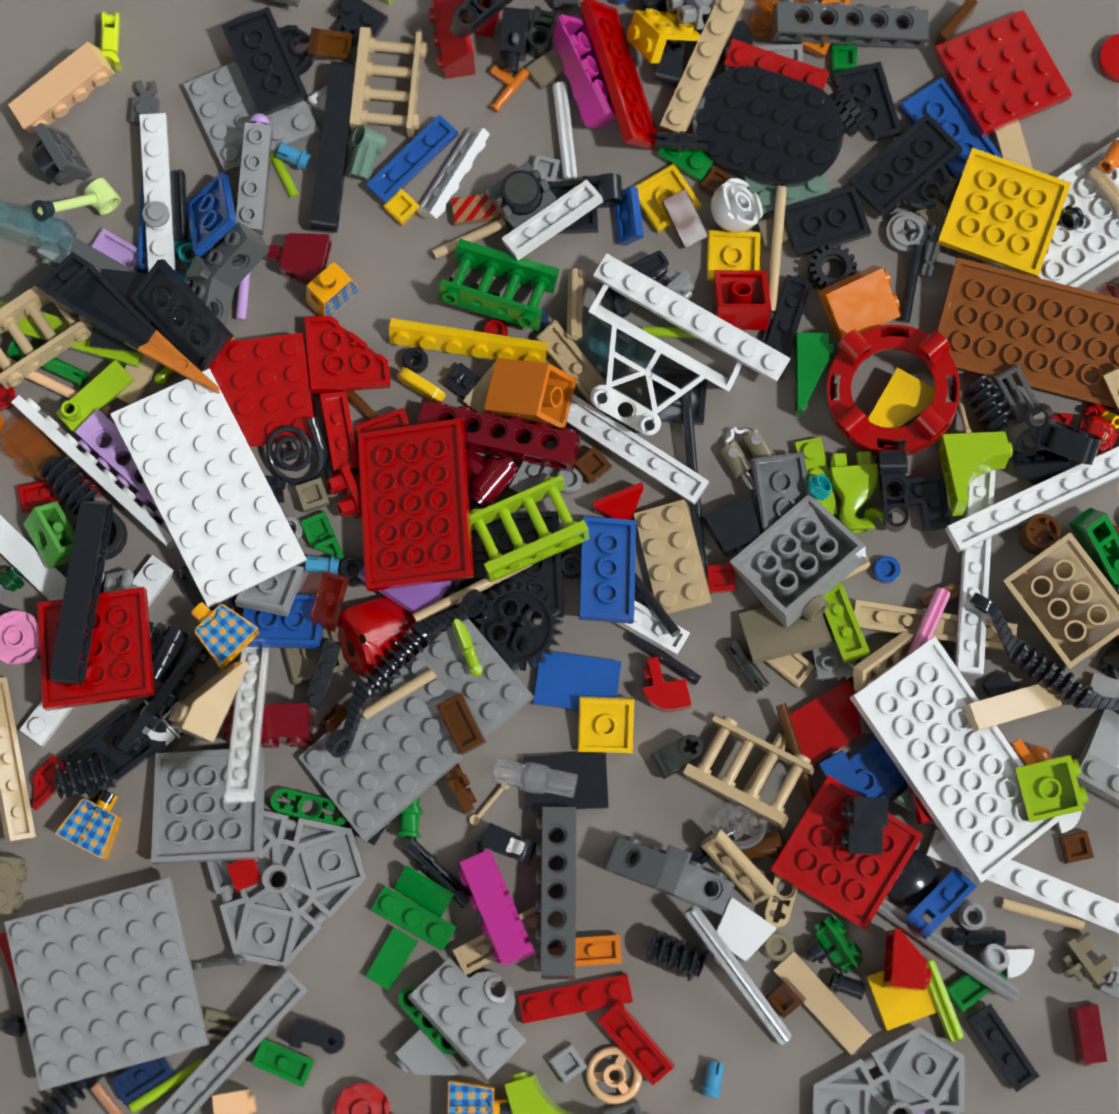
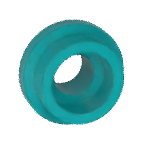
M812 475L808 478L807 488L811 496L819 500H825L829 497V493L832 492V485L825 475Z

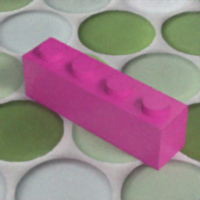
M563 14L557 18L552 34L555 39L556 51L560 54L564 65L563 71L570 81L571 93L580 109L581 121L586 127L601 129L615 121L617 117L613 113L611 97L604 85L603 73L597 64L598 58L595 48L589 40L590 33L584 20Z

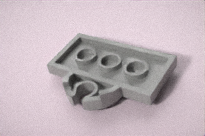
M448 958L408 998L486 1082L527 1041L508 1021L514 1010V991L510 985L503 990L502 997H495L490 991V986L498 984L503 976L486 971L476 973L468 978L451 958Z

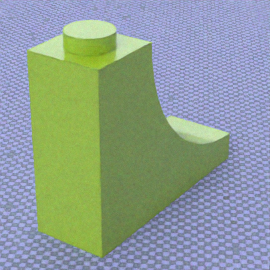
M1005 431L942 434L937 451L952 516L964 514L969 501L968 486L976 478L993 470L1005 469L1008 459L1013 454L1012 443L1008 442Z
M527 1071L511 1075L512 1081L504 1084L513 1114H575L561 1108L548 1097L542 1089L536 1074L528 1076Z

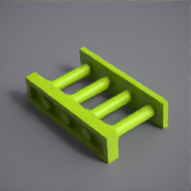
M562 475L548 477L541 484L482 510L475 509L470 511L471 531L476 529L490 558L484 564L490 582H494L590 539L589 529L585 521L582 520L578 523L573 521L560 494L561 491L565 490ZM548 497L551 498L564 525L562 530L555 533L548 531L535 504ZM522 508H526L539 535L538 540L530 544L524 543L511 516V513ZM500 518L514 546L513 551L505 555L499 554L486 527V524Z

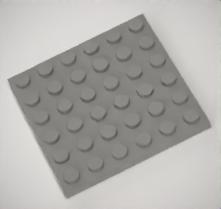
M172 878L158 880L4 922L40 1091L210 1044Z

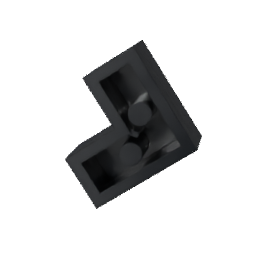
M845 797V802H841L840 807L841 819H845V830L840 832V847H844V853L883 855V827H888V798Z

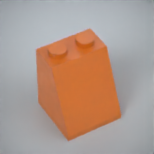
M496 358L489 390L485 398L484 410L496 413L498 417L507 419L510 416L518 417L526 423L542 422L555 429L566 426L576 378L549 363Z

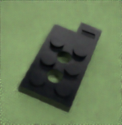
M606 173L599 176H583V180L547 182L550 191L559 199L585 180H588L603 199V203L558 234L598 233L597 208L614 207L623 203L621 175ZM506 221V223H507V234H508V233H510L511 231H513V229H512V227L509 225V223Z

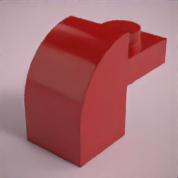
M648 658L647 666L643 667V673L646 683L651 682V686L642 688V694L646 702L654 709L662 712L689 709L692 704L686 678L664 683L659 658Z

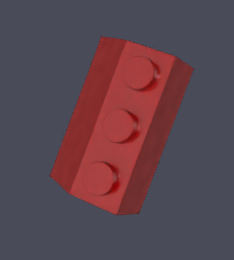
M433 0V7L429 8L431 23H436L437 31H433L435 47L440 46L441 54L436 55L438 69L444 70L445 79L476 75L471 35L466 38H460L455 36L450 30V22L455 10L465 0ZM460 19L462 22L468 23L466 20Z

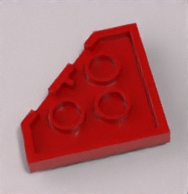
M331 315L304 317L311 394L390 388L388 359L370 349L366 342L352 331L349 332L339 325V321Z

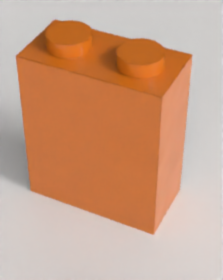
M873 265L817 291L835 339L841 341L853 329L862 333L901 316L898 310L900 308L899 300L891 291L889 286L891 278L885 269Z

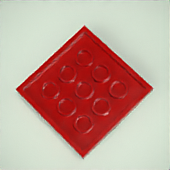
M1024 10L937 45L933 50L981 137L1070 100L1073 95Z
M303 333L229 342L209 369L249 447L266 445L271 433L278 427L286 425L300 428L308 435L309 439H313L306 420L314 417ZM286 431L276 436L273 444H276L281 437L288 435L298 438L299 441H302L303 438L297 433Z
M145 587L100 593L86 676L82 685L52 683L50 671L63 599L37 603L44 710L50 711L154 695L148 596Z
M827 775L769 870L866 930L923 834L888 813V827H883V855L844 853V847H840V832L845 830V819H841L840 816L841 802H845V797L863 796Z

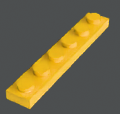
M391 318L389 325L390 344L492 360L501 358L546 363L548 342Z

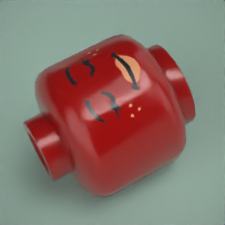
M1091 415L1087 421L1082 419L1077 427L1102 439L1098 454H1102L1106 450L1110 451L1118 436V431H1115V424L1097 415Z

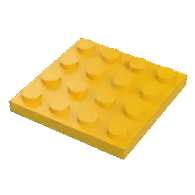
M972 148L937 244L1017 273L1038 277L1071 183Z

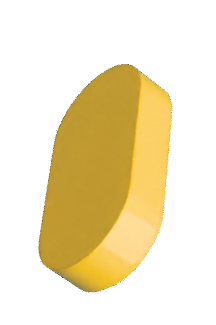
M402 367L397 374V378L403 384L430 401L438 400L443 402L446 394L441 389L405 367Z

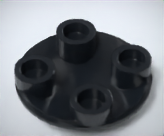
M914 850L888 894L895 901L903 904L915 905L921 903L936 888L938 882L937 869L931 858L919 850Z

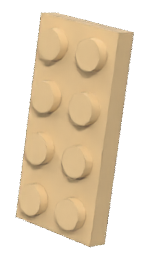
M683 499L634 513L653 594L667 614L672 615L713 604L687 500Z

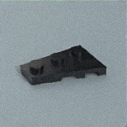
M881 61L831 73L830 78L836 87L843 89L855 101V104L859 106L860 111L864 113L868 122L865 127L876 142L902 134Z

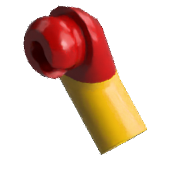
M1091 403L1090 406L1084 408V415L1087 419L1091 415H1097L1115 424L1116 429L1119 428V415L1110 412L1101 404Z

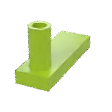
M115 359L72 399L65 401L56 414L75 433L97 409L102 411L135 380Z

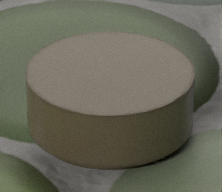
M819 595L807 604L802 615L808 621H815L826 611L829 602L822 595Z
M773 933L763 943V950L769 959L782 961L790 955L792 944L785 934Z

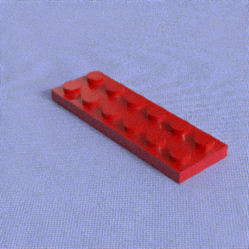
M584 0L580 2L583 12L582 18L590 33V43L595 48L598 58L597 64L603 73L606 91L611 97L612 110L621 128L620 135L627 144L656 150L657 130L617 8L595 0Z

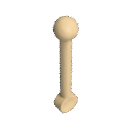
M960 391L958 407L964 433H972L962 401L963 392Z
M503 779L500 782V787L480 811L470 817L471 825L477 826L480 823V818L500 794L510 788L511 783L508 779Z

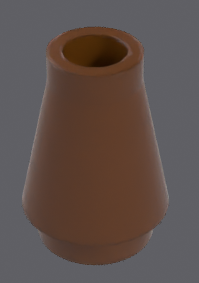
M769 830L742 844L745 856L748 859L778 856L784 846L779 830L773 832Z

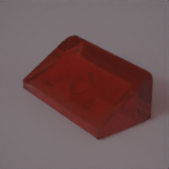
M323 571L310 616L311 621L329 631L335 632L350 578Z

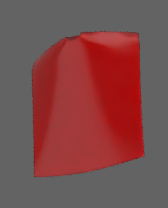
M386 596L352 606L341 612L338 619L339 642L342 643L341 650L344 659L352 670L363 678H366L365 672L375 675L376 673L372 665L376 664L382 667L383 664L380 657L391 658L387 651L388 648L398 651L399 649L395 641L399 640L406 643L403 633L414 634L410 627L413 623H416L412 613ZM441 630V632L438 635H436V637L432 641H434L439 635H441L443 631ZM359 634H363L366 637L364 644L360 642ZM348 640L354 646V657L348 653L346 645ZM424 642L420 643L423 649L428 646ZM415 649L413 650L415 656L420 653ZM408 657L405 658L407 663L412 660Z

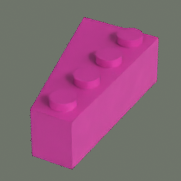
M491 849L459 862L462 869L457 872L463 886H470L473 895L468 898L474 912L480 911L484 921L479 924L485 938L491 937L495 947L490 950L496 964L502 963L504 968H507L536 955Z

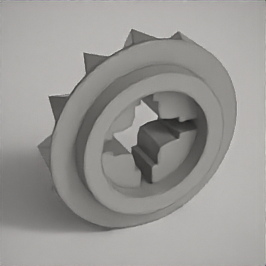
M901 212L890 219L887 225L886 236L890 246H894L899 252L906 251L911 253L913 244L924 245L926 242L928 227L919 215L912 212ZM904 225H906L908 231H913V234L910 235L909 241L906 239L905 235L899 234L903 231Z

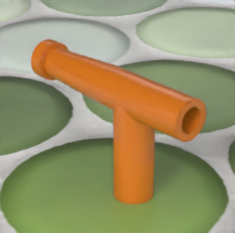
M493 66L490 73L507 85L495 103L491 104L490 107L493 111L498 113L501 110L500 108L530 75L525 68H521L515 77H512L499 66Z

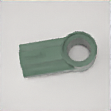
M361 124L352 135V145L355 147L347 174L355 179L369 181L376 156L383 151L386 145V136Z

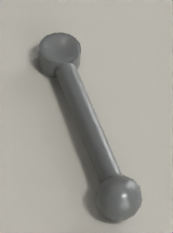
M238 955L234 959L191 965L193 970L232 964L242 966L245 963V957Z

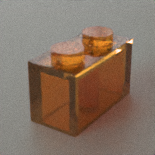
M25 416L1 436V439L6 443L3 447L4 450L13 459L18 456L24 462L20 467L31 478L36 475L41 481L45 478L40 475L43 466L53 458L60 457L64 459L57 449Z

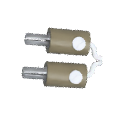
M735 427L730 430V436L725 441L726 447L720 450V453L735 478H742L749 491H753L754 483L749 473L752 471L749 461L737 442L729 444L734 438V432L737 434L748 433L743 437V441L754 458L776 455L759 428L751 432L749 429L738 430Z

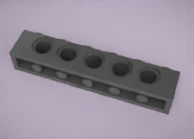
M781 0L780 2L777 1L772 10V41L922 49L929 40L928 10H920L919 7L915 6L902 9L895 8L892 5L870 7L869 4L849 6L842 2L820 4L818 1L797 3L794 0ZM795 17L802 18L805 23L801 24L797 22ZM820 18L826 19L830 25L823 24ZM845 20L852 21L854 26L848 25ZM870 21L876 22L879 28L874 27ZM896 23L902 24L904 29L898 28Z
M543 807L542 815H537V832H542V843H537V859H542V870H537L536 886L542 887V898H536V915H541V926H536V943H541V955H536L535 971L541 972V979H575L576 807ZM559 831L563 833L564 839L560 843H552L549 840L550 834ZM560 859L564 862V866L559 871H553L548 867L550 861ZM554 886H559L564 890L563 896L559 899H552L548 895L549 890ZM554 914L561 915L564 918L563 924L559 927L550 926L548 924L550 916ZM551 943H561L564 947L563 952L558 956L549 954L548 947Z

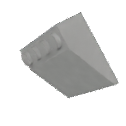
M808 494L730 561V564L768 611L788 628L802 616L804 608L811 600L819 595L824 597L866 560V545L813 496Z
M1103 709L1077 759L1081 775L1076 777L1079 786H1084L1088 791L1119 807V714Z

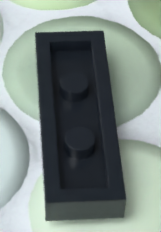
M987 1004L966 1019L1014 1092L1020 1091L1040 1077L991 1004Z

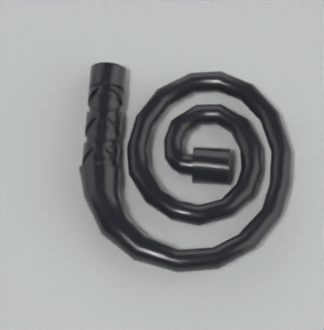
M316 416L306 419L314 439L318 457L316 468L308 476L298 479L286 476L279 471L272 456V444L276 436L286 431L297 433L303 438L307 446V455L302 463L296 466L289 465L281 457V447L285 442L290 441L296 445V450L292 448L283 451L285 461L296 459L302 451L298 438L290 435L280 438L275 445L274 454L280 467L287 471H300L311 462L313 446L308 435L300 428L290 425L280 426L271 433L266 443V457L270 468L276 476L286 479L287 483L300 485L318 478L326 467L327 446Z

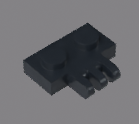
M338 0L331 10L332 15L340 19L333 30L343 31L345 29L344 32L352 33L351 45L356 46L359 42L360 27L371 28L372 38H377L389 21L387 15L362 0Z

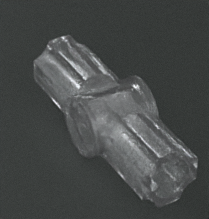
M497 758L492 782L518 787L522 791L545 795V793L574 798L578 775L552 770L548 766L526 762L523 764Z

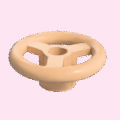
M610 1046L601 1049L591 1058L587 1066L586 1079L589 1089L599 1100L609 1104H620L630 1100L638 1092L642 1083V1073L620 1047ZM609 1055H618L615 1064L606 1067L604 1072H595L596 1066L603 1058ZM626 1059L630 1062L634 1071V1080L630 1088L625 1084L626 1072L623 1065ZM612 1070H617L620 1073V1077L616 1081L609 1078V1073ZM596 1081H605L610 1087H618L622 1094H606L598 1087Z

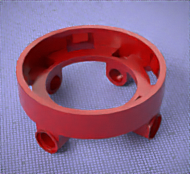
M905 325L878 326L862 333L853 329L841 339L838 344L840 352L833 361L828 376L827 398L831 417L844 438L858 449L871 451V454L878 456V451L906 449L907 456H910L936 443L950 427L959 402L960 380L956 365L949 354L951 345L948 340L937 330L928 334L920 329ZM885 350H902L914 354L928 366L935 383V395L931 406L924 410L914 423L900 428H885L871 423L867 416L854 404L851 393L853 377L859 366L870 356ZM837 375H841L839 383L840 400H834L837 398V383H835ZM946 377H951L952 385H949V400H951L952 402H946L948 389ZM877 439L882 441L906 440L905 448L899 449V445H884V448L877 447Z

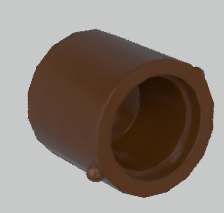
M1047 514L1035 515L1018 529L1021 546L1032 554H1041L1059 540L1061 533L1059 523L1055 518Z

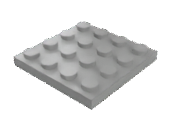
M235 61L184 83L185 89L226 175L241 168L245 122L249 123L250 118L254 114H258L241 71ZM306 101L266 116L273 130L271 153L277 152L282 142L292 147L320 134Z
M260 747L255 801L225 803L224 790L229 749L155 753L151 863L172 864L262 859L264 748Z

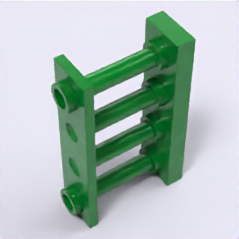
M459 238L454 263L459 264L452 282L441 279L438 300L539 331L543 310L538 309V305L544 291L554 293L559 269L526 258H521L518 261L513 254ZM469 268L484 272L477 290L462 285ZM494 276L509 280L502 297L487 293ZM519 283L534 287L527 305L512 301Z

